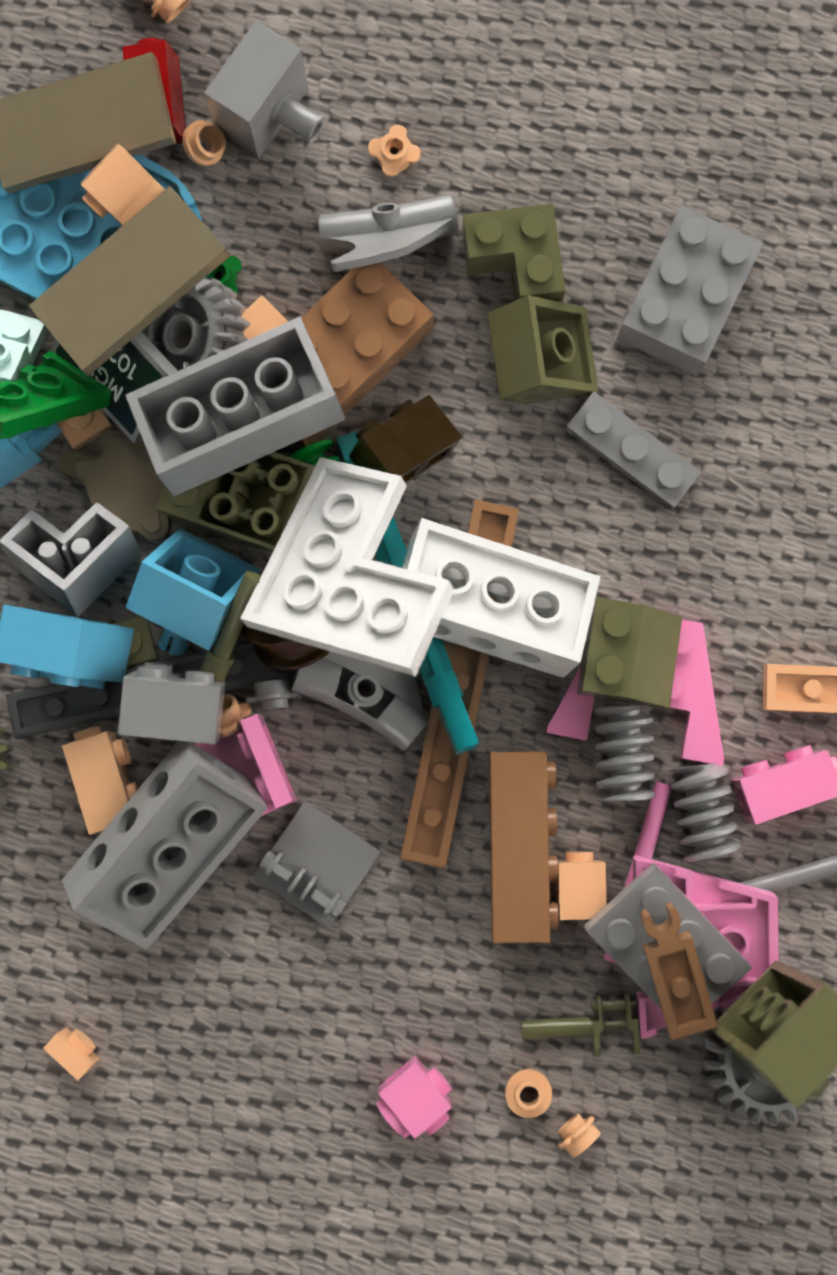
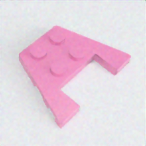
M682 619L670 709L687 712L680 759L705 764L714 763L723 766L724 755L703 623ZM581 665L550 719L545 734L587 741L595 697L577 694Z
M633 856V880L654 862L751 965L752 969L712 1003L713 1009L720 1006L722 1009L729 1008L775 960L779 962L778 897L773 892L642 856ZM637 991L636 1014L639 1020L640 1039L657 1035L656 1031L665 1028L666 1025L661 1009L644 991Z

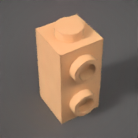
M95 726L74 733L75 741L62 745L89 835L102 833L140 787L137 782L130 783L125 766L131 764V756L124 738L117 739L114 732H101L100 726Z

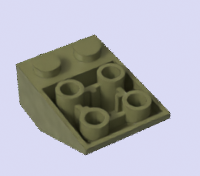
M272 452L176 496H173L167 487L164 486L155 509L172 521L198 531L274 551L315 466Z

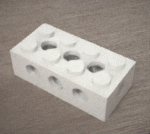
M424 518L420 520L410 538L402 568L449 580L455 588L433 637L564 678L581 662L600 576ZM489 595L492 596V597H494V598L498 601V603H497V602H494V601L489 597Z

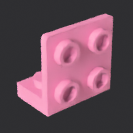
M255 714L241 720L242 726L236 733L228 737L220 736L216 744H195L252 781L268 807L262 816L297 801L263 716Z

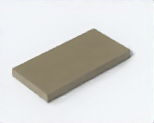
M152 52L0 99V180L2 189L9 194L93 169L116 144H120L132 157L176 144L158 60Z
M169 186L29 305V308L80 369L89 376L231 255L174 189Z

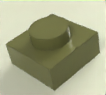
M138 616L112 623L134 628L127 667L159 660L148 619Z

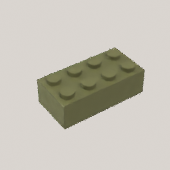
M776 960L717 1020L718 1027L710 1029L754 1074L797 1109L804 1102L810 1104L817 1100L829 1086L827 1078L837 1069V994L827 983Z

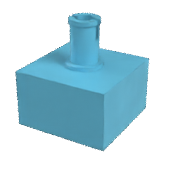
M179 528L141 562L125 608L164 628L158 640V646L161 650L165 651L169 641H172L173 643L168 654L175 656L183 655L186 652L188 641L209 651L217 641L245 572L252 571L259 574L260 569Z

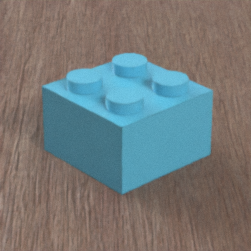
M3 604L0 619V662L11 665V674L31 678H39V676L50 678L51 683L79 687L81 685L104 689L105 681L123 683L134 628L55 612Z

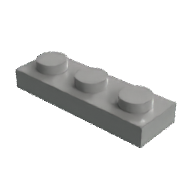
M594 391L566 426L565 430L671 510L674 509L701 474L689 462Z

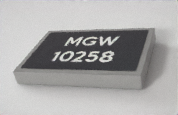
M140 332L89 376L112 390L110 406L102 408V410L133 443L143 441L125 395L171 375L178 370ZM56 340L51 351L80 369Z

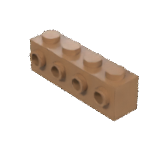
M547 751L490 752L488 755L491 939L493 943H550V931H558L559 927L558 903L550 902L549 883H557L558 881L557 855H549L548 836H556L557 834L556 808H548V789L556 788L555 761H547Z

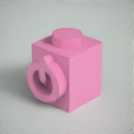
M415 1055L379 1085L378 1094L381 1098L376 1101V1105L390 1126L404 1139L409 1134L416 1139L424 1131L430 1136L438 1131L450 1118L447 1111L452 1107L451 1099L447 1094L452 1090V1087L436 1067L428 1071Z

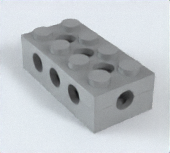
M178 741L62 879L73 912L148 949L267 810L266 803L252 781L192 742Z

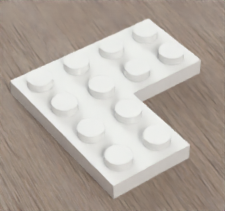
M320 457L259 579L260 582L257 584L240 618L244 624L252 629L416 676L454 588L449 580L372 560L407 487L403 478L398 475Z

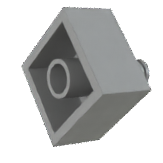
M257 20L204 92L213 123L221 128L227 139L258 159L283 125L306 139L305 141L308 143H312L320 134L325 123L323 116L316 114L299 103L308 91L302 49Z

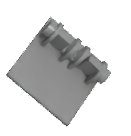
M305 800L274 847L265 855L253 877L330 929L381 851Z

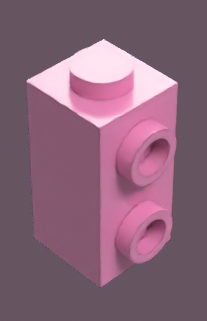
M807 745L784 753L786 762L769 767L768 761L763 760L740 768L743 777L731 780L746 824L757 825L837 797V758L834 756L830 757L828 750L813 752L811 745Z

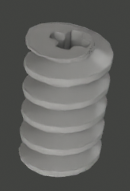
M641 706L595 708L596 715L608 719V722L595 727V733L608 737L607 741L595 746V751L608 756L607 760L596 763L595 769L609 774V778L596 782V788L609 793L608 797L598 801H646L655 797L654 791L642 787V783L655 778V773L641 768L642 764L654 760V754L641 750L642 745L654 741V736L641 732V727L654 722L653 717L640 713V709L643 708Z
M709 763L669 769L670 772L683 774L681 780L671 784L672 790L686 793V797L674 803V808L689 812L688 816L677 821V826L691 829L692 834L679 840L680 845L694 848V853L682 858V861L688 863L715 860L727 857L728 854L740 848L739 841L725 838L726 835L737 830L736 822L722 819V817L734 811V805L719 801L721 797L732 792L731 786L717 783L716 781L729 773L728 767Z

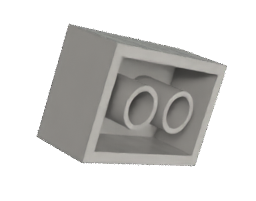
M681 205L623 322L617 340L697 377L706 364L764 243Z

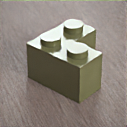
M553 203L463 214L462 237L467 275L511 270L515 301L527 295L559 302L563 301L565 284Z

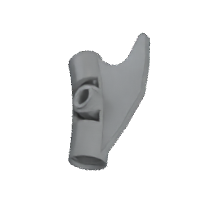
M448 194L402 204L383 203L370 209L325 213L319 217V238L323 254L346 253L331 261L332 271L334 272L368 266L406 256L435 239L458 233L456 208L451 196Z
M330 652L314 664L296 669L291 691L321 701L354 717L383 735L402 751L415 740L429 721L424 715L415 676L334 652ZM357 687H364L368 692V697L361 696Z

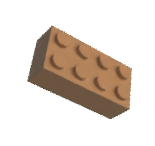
M381 262L351 269L301 317L344 416L434 329V314ZM335 425L301 439L297 443L302 447L319 441Z

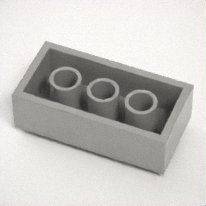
M297 317L125 395L156 474L173 496L346 420L301 317Z

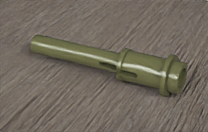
M245 572L215 646L209 651L206 650L199 671L214 673V681L224 682L230 667L234 663L235 658L231 652L244 625L240 618L257 584L260 582L261 576L255 572Z

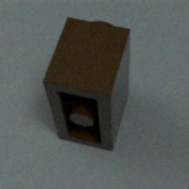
M428 395L416 403H413L411 399L406 400L389 415L390 419L381 424L374 420L364 426L355 436L358 441L349 454V458L356 466L401 476L406 484L449 456L462 436L433 398Z

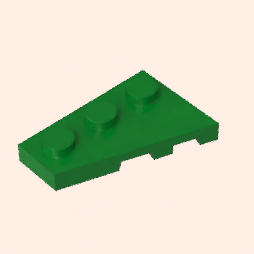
M49 351L42 356V363L39 366L35 367L28 364L20 369L19 378L14 382H0V439L13 438L23 432L40 427H48L56 422L76 416H84L89 412L110 406L112 390L91 376H87L83 371L54 352Z

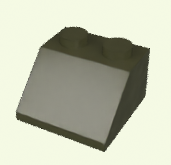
M527 295L488 312L490 340L493 347L497 374L496 382L499 388L500 400L534 403L591 395L593 391L599 393L586 307Z
M596 597L583 649L577 694L669 709L682 617L644 604Z

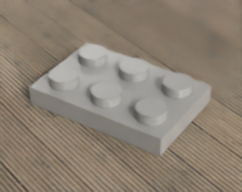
M653 862L584 925L585 930L660 1008L642 944L655 941V939L646 932L641 923L640 914L642 910L647 909L652 918V923L656 925L663 924L668 918L665 903L671 902L681 918V925L676 934L689 931L709 997L711 1003H714L752 967Z

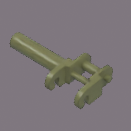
M629 993L624 994V1000L602 1001L601 996L596 995V1003H591V1010L597 1011V1018L572 1017L521 1020L522 1039L592 1035L594 1044L593 1055L598 1057L601 1056L600 1033L608 1028L626 1027L628 1030H631L633 1054H640L639 1020L636 1016H632L631 1008H636V1002L630 1000ZM624 1010L625 1020L604 1022L603 1011Z

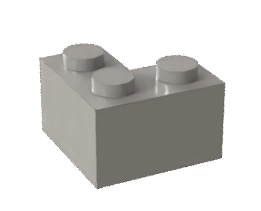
M97 502L65 533L31 509L0 539V545L14 569L77 617L141 554L130 526Z
M145 662L144 666H138L137 670L123 677L118 735L216 744L220 739L225 682L214 681V673L186 671L184 678V673L172 672L173 665Z

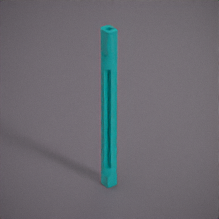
M357 431L336 437V448L343 463L355 465L349 458V454L358 441L355 437L358 433ZM393 516L378 546L375 557L377 562L402 568L407 550ZM433 637L419 667V671L433 707L439 711L454 753L459 755L477 748L479 741L462 698L464 695L443 641Z

